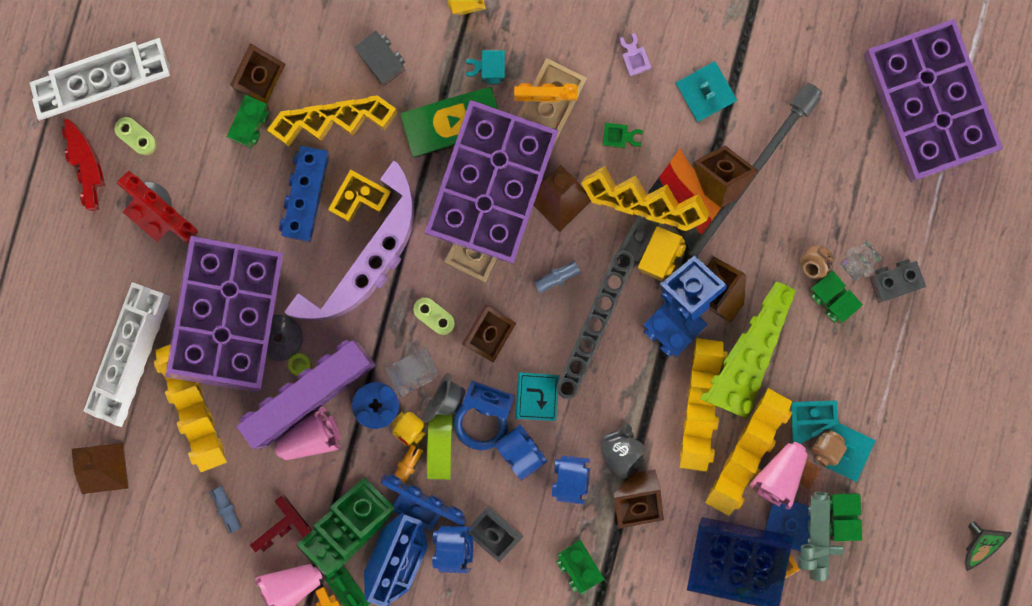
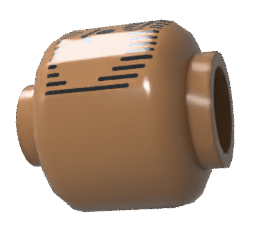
M821 245L812 246L801 259V270L809 278H824L833 267L834 257L826 247Z
M833 431L822 433L812 447V453L816 457L815 461L824 467H827V465H837L847 449L844 443L845 439Z

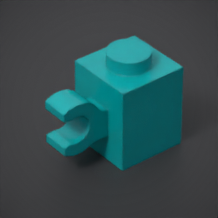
M482 50V61L466 60L467 65L471 64L475 67L474 71L466 72L467 77H475L482 71V82H486L487 85H500V82H505V50Z

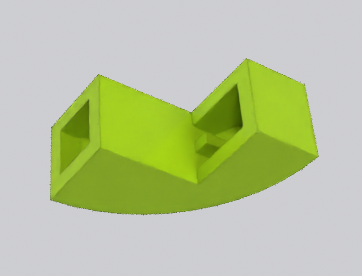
M436 414L428 424L427 479H451L452 414Z

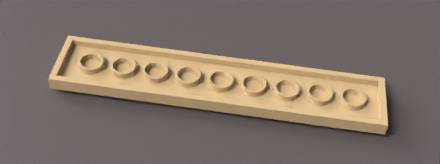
M546 58L533 87H542L543 84H554L556 87L564 86L566 83L578 85L579 97L587 78ZM576 101L524 102L518 117L558 130L556 143ZM453 244L444 263L486 283L497 259Z

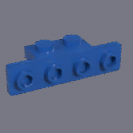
M383 474L381 477L382 485L399 493L392 504L395 507V513L399 515L403 513L423 521L424 528L430 531L434 528L440 515L461 526L464 525L465 516L457 507L451 506L449 508L442 504L443 501L432 495L430 497L424 495L420 488L401 483L402 480L393 474L389 476Z

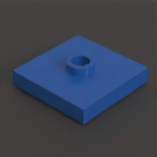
M793 502L791 509H785L787 505L781 503L780 507L772 503L762 541L801 552V546L808 544V538H810L808 520H811V516H808V507L811 506Z

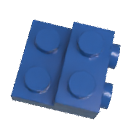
M695 255L660 284L662 299L668 305L673 303L677 307L676 311L684 320L689 318L692 322L710 308L709 303L726 290V284Z
M665 302L642 325L645 328L643 332L650 340L654 341L656 339L661 343L660 349L669 358L671 355L676 358L708 324L700 316L693 322L689 318L684 320L677 313V307L673 303L668 305Z

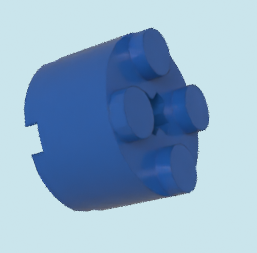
M378 382L368 383L358 389L354 395L352 410L357 421L363 426L371 429L385 428L392 424L400 412V399L390 386ZM375 399L378 400V403H382V408H378V412L371 408V404L375 402Z
M521 424L495 443L502 457L508 462L521 481L548 462L542 452L538 451V446L528 436Z
M562 455L561 459H556L554 473L558 474V480L553 483L552 497H556L557 502L585 505L586 500L582 499V496L588 493L590 468H586V463H590V458Z
M441 526L439 531H434L433 544L436 545V554L432 558L433 568L438 569L440 573L470 572L471 568H467L468 562H473L474 553L473 536H468V531H472L471 527Z

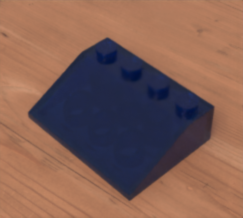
M702 517L698 526L687 591L755 606H780L794 536Z

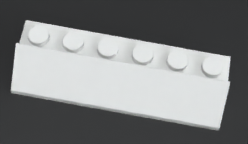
M160 38L140 45L132 42L48 71L49 76L29 82L34 97L32 101L37 119L40 121L170 76V64L167 61Z
M133 282L131 283L84 412L122 427L124 420L127 418L131 401L136 394L140 377L144 373V366L152 351L153 342L160 330V324L168 308L171 296Z

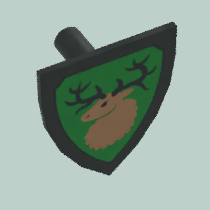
M975 521L970 523L968 528L973 532L975 538L966 548L968 551L965 559L966 570L969 571L990 558L1007 541L1012 533L981 529Z

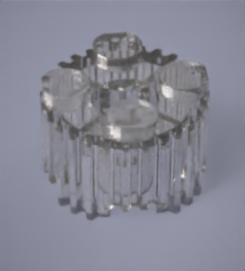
M426 348L385 368L400 397L439 377L438 370Z

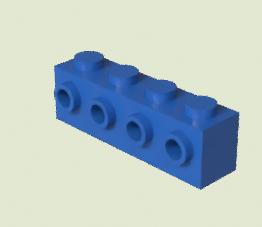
M300 146V151L296 150L293 164H296L295 173H291L289 178V186L292 188L290 196L286 195L284 201V209H287L286 216L281 218L279 231L282 232L281 236L284 238L311 243L330 156L328 151Z

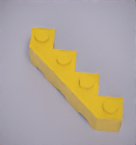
M376 95L363 99H352L333 104L280 111L267 131L290 147L302 129L321 142L333 124L354 136L366 118L385 131L398 112L395 107Z
M605 166L585 176L581 182L592 203L603 204L631 215L636 214L646 217L648 220L661 224L666 223L676 226L684 231H688L707 221L710 214L699 194L678 204L668 185H665L647 195L636 175L616 185Z
M696 338L688 386L687 408L683 424L684 432L680 447L679 468L707 472L709 462L713 463L715 449H711V437L713 430L718 429L719 416H715L714 405L700 398L704 392H709L713 386L711 383L715 375L719 376L721 365H724V361L727 358V351H723V341Z
M170 345L155 350L157 360H154V365L157 372H162L164 377ZM165 377L168 386L165 394L170 404L174 403L178 410L180 421H177V426L181 435L185 434L190 442L191 451L188 452L192 465L196 464L200 472L227 463L221 438L217 436L214 427L215 422L210 409L207 408L203 399L204 393L200 383Z
M769 388L766 390L756 405L755 412L750 421L745 425L740 434L739 441L734 450L731 451L723 465L719 478L712 485L705 501L706 504L728 516L731 515L734 509H740L745 500L742 497L745 487L750 480H753L760 473L761 469L758 468L761 458L766 451L769 453L772 451L776 440L773 438L782 422L786 424L792 414L789 411L792 404L791 400Z

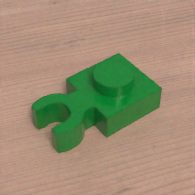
M605 122L602 146L625 149V144L630 143L633 147H641L642 143L635 142L633 137L634 135H643V131L635 129L627 132L628 125Z

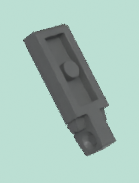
M639 215L619 251L624 250L632 253L635 259L633 267L641 259L656 227L660 224ZM626 254L620 255L618 257L621 260L619 266L626 268L630 264V258Z

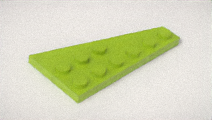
M775 282L762 302L761 312L757 317L753 316L749 322L752 326L746 334L742 333L725 359L724 369L719 376H714L711 381L713 386L708 393H703L700 398L701 400L748 419L796 290L783 283Z

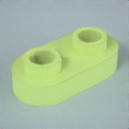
M123 117L116 122L114 128L116 135L137 153L149 155L154 152L157 145L155 137L136 121L129 117ZM129 125V131L123 132V126ZM142 139L147 140V144L144 147L140 146Z
M421 298L414 304L415 316L436 333L447 335L453 331L455 327L454 318L433 300ZM423 305L429 306L428 313L424 314L421 312ZM441 319L447 320V326L444 328L439 326Z

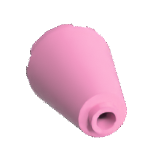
M325 407L316 408L276 440L275 451L278 457L284 460H291L332 452L341 448L342 444L338 445V440L341 439L338 426L332 415L327 417L324 413L327 411Z
M793 442V444L788 443L752 480L750 488L753 489L756 486L759 489L757 494L779 507L781 503L787 505L785 509H791L808 456L805 452L806 448L797 442Z
M311 564L261 575L255 578V581L261 589L260 593L266 606H295L320 585L319 580L322 579V575L316 566L312 567Z

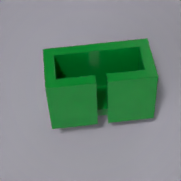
M832 270L809 289L812 293L810 298L816 305L819 306L821 304L827 310L825 315L831 322L841 324L862 307L863 304L850 289L846 291L844 288L846 285Z
M829 494V536H831V540L834 542L862 541V520L858 519V515H861L860 494Z

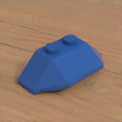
M402 513L382 528L364 570L365 600L379 606H389L391 602L397 600L410 590L428 547L423 529V521Z

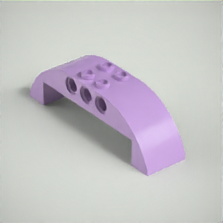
M393 161L380 179L384 186L401 197L391 213L322 308H319L298 293L285 310L287 315L297 319L312 321L328 320L345 315L367 300L377 287L381 289L388 279L386 276L390 268L394 270L401 261L399 256L407 245L412 232L414 201L407 178L397 162ZM387 241H396V245L393 249H385V244ZM375 259H382L381 267L373 269L372 262ZM367 277L369 280L368 285L364 288H359V280Z

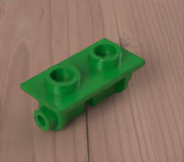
M344 566L329 579H325L343 606H368L371 604L365 600L364 593Z

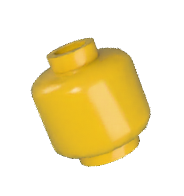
M401 412L391 424L393 436L406 446L414 442L419 444L426 435L423 432L425 423L413 412Z

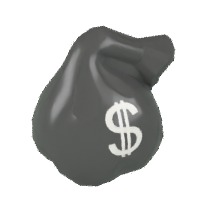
M627 423L619 430L605 434L601 439V450L608 468L614 475L624 479H628L632 473H635L646 458L644 446L640 441L633 439V428Z

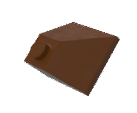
M725 145L693 162V167L704 195L721 208L735 201L758 172L755 167Z
M560 165L540 185L533 206L561 232L591 200L577 180Z
M713 256L706 267L726 284V290L709 303V310L731 323L744 305L746 274Z
M124 443L72 449L74 473L82 494L129 488Z
M656 470L632 473L614 493L619 529L664 520L661 490Z

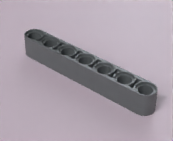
M619 251L614 255L557 385V393L564 399H570L578 393L635 263L634 256L629 251ZM622 254H626L630 258V264L626 268L620 267L617 261L618 257ZM613 275L618 276L621 280V284L617 289H612L608 284L609 278ZM602 297H608L611 300L610 309L603 310L600 308L599 300ZM593 318H598L602 322V328L599 331H594L590 327V321ZM588 339L592 342L593 348L590 352H584L581 349L582 340ZM573 361L582 362L584 368L581 373H575L572 370L571 365ZM564 382H571L573 384L574 392L572 394L563 392L562 385Z

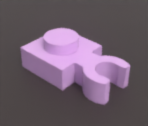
M635 33L631 34L633 40L631 44H626L624 38H620L621 47L627 50V53L622 54V58L629 77L651 69L644 46L638 49L636 47L638 39Z

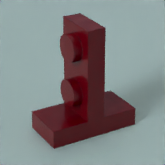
M281 495L274 502L286 516L250 544L254 552L260 549L262 552H265L274 544L272 539L277 535H280L282 538L292 530L291 524L294 525L303 538L312 531V528L285 495Z

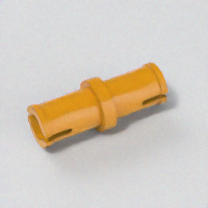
M414 444L410 445L403 460L398 462V469L394 474L402 480L401 483L403 484L406 483L410 474L415 472L414 467L424 451L418 447L416 453L412 455L416 448Z

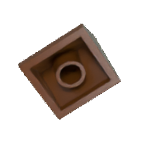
M249 44L230 86L239 93L267 104L285 63L255 45Z
M485 304L462 345L494 363L516 323Z

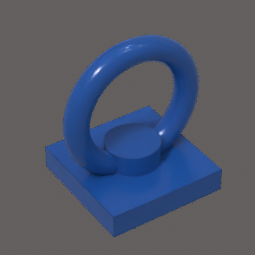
M471 381L463 403L457 409L453 419L454 431L458 439L467 447L475 450H489L496 447L495 443L507 434V417L515 395ZM475 408L481 414L487 416L495 415L499 421L497 434L487 441H477L470 438L465 433L462 425L463 417L467 411Z

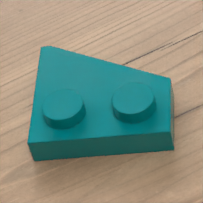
M837 400L792 402L790 406V411L792 412V444L793 442L801 444L839 424Z

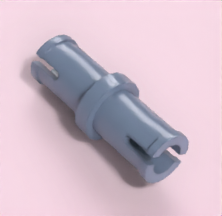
M574 260L557 270L556 268L552 269L551 273L533 281L539 293H542L557 284L559 286L562 285L563 281L581 274Z
M222 485L211 490L209 493L218 509L216 511L218 516L221 515L228 534L242 528L233 510L235 507L233 504H230Z

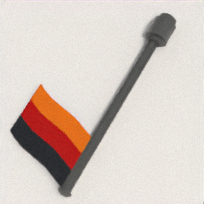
M807 83L806 86H802L790 102L792 107L791 114L752 165L758 170L756 176L799 117H808L821 100L822 91L815 85ZM680 148L648 193L650 194L668 185L678 204L697 194L700 195L710 213L707 221L688 231L674 226L690 249V251H687L688 256L692 258L695 255L699 259L698 255L752 181L735 201L721 208L704 195L695 169L690 165Z

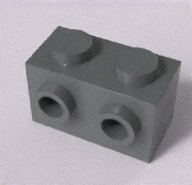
M374 31L354 48L384 87L405 71L403 66L405 60L398 51L392 52L389 48L391 42L384 33L379 35L377 31Z
M907 259L896 263L897 268L888 270L886 266L874 271L875 275L869 278L878 303L926 287L917 261L910 263V260Z

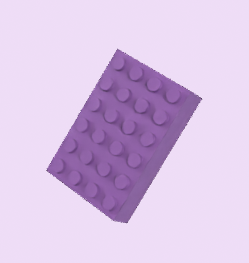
M955 19L870 48L863 54L910 183L1003 149Z
M470 100L424 234L513 264L558 130Z
M190 237L165 377L256 393L260 391L283 253L200 237Z
M348 340L343 341L336 347L337 352L332 356L326 354L316 362L318 364L313 370L307 368L297 376L299 379L294 384L287 383L278 390V396L275 398L268 397L258 405L260 407L258 411H249L239 419L241 423L236 427L252 449L268 447L316 408L326 404L377 365L363 346L353 340L351 342Z

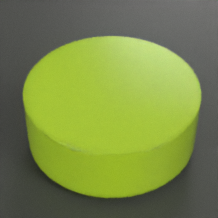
M295 354L288 361V369L294 376H298L307 368H312L310 358L304 354Z

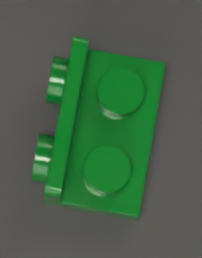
M581 539L557 553L559 559L556 560V563L562 573L568 572L571 577L568 583L574 592L579 591L583 595L585 591L605 580Z

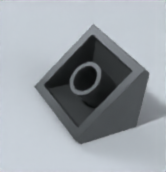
M489 505L469 526L472 531H468V536H473V540L498 562L523 538V535Z

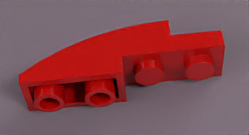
M64 119L65 126H62V135L64 140H67L68 149H65V157L71 166L75 168L80 167V170H77V177L83 187V192L80 193L81 204L89 211L100 210L97 187L105 186V181L99 159L82 130L71 120Z

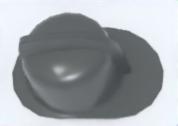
M450 373L444 375L435 395L425 409L422 419L425 424L430 422L436 414L451 415L455 413L462 404L466 390L451 381Z

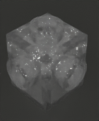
M866 241L858 248L853 246L844 254L847 258L840 265L856 281L862 276L866 279L876 271L874 266L882 257Z

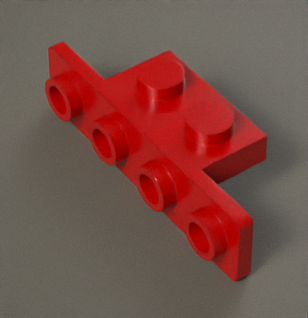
M127 171L117 181V184L134 198L123 213L157 243L169 229L186 244L189 243L191 236H195L198 233V230L190 222L184 219L173 207L168 205L131 171Z

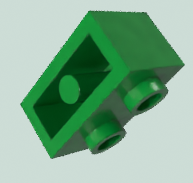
M245 95L226 137L237 144L252 149L253 145H256L261 136L259 131L262 125L266 124L270 116L269 106Z

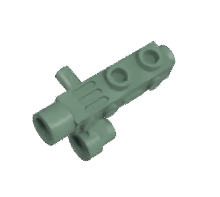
M814 492L813 496H811V507H808V516H811V520H808L810 538H808V544L801 546L798 567L803 570H810V579L826 581L829 579V555H843V546L829 545L830 496L826 492Z

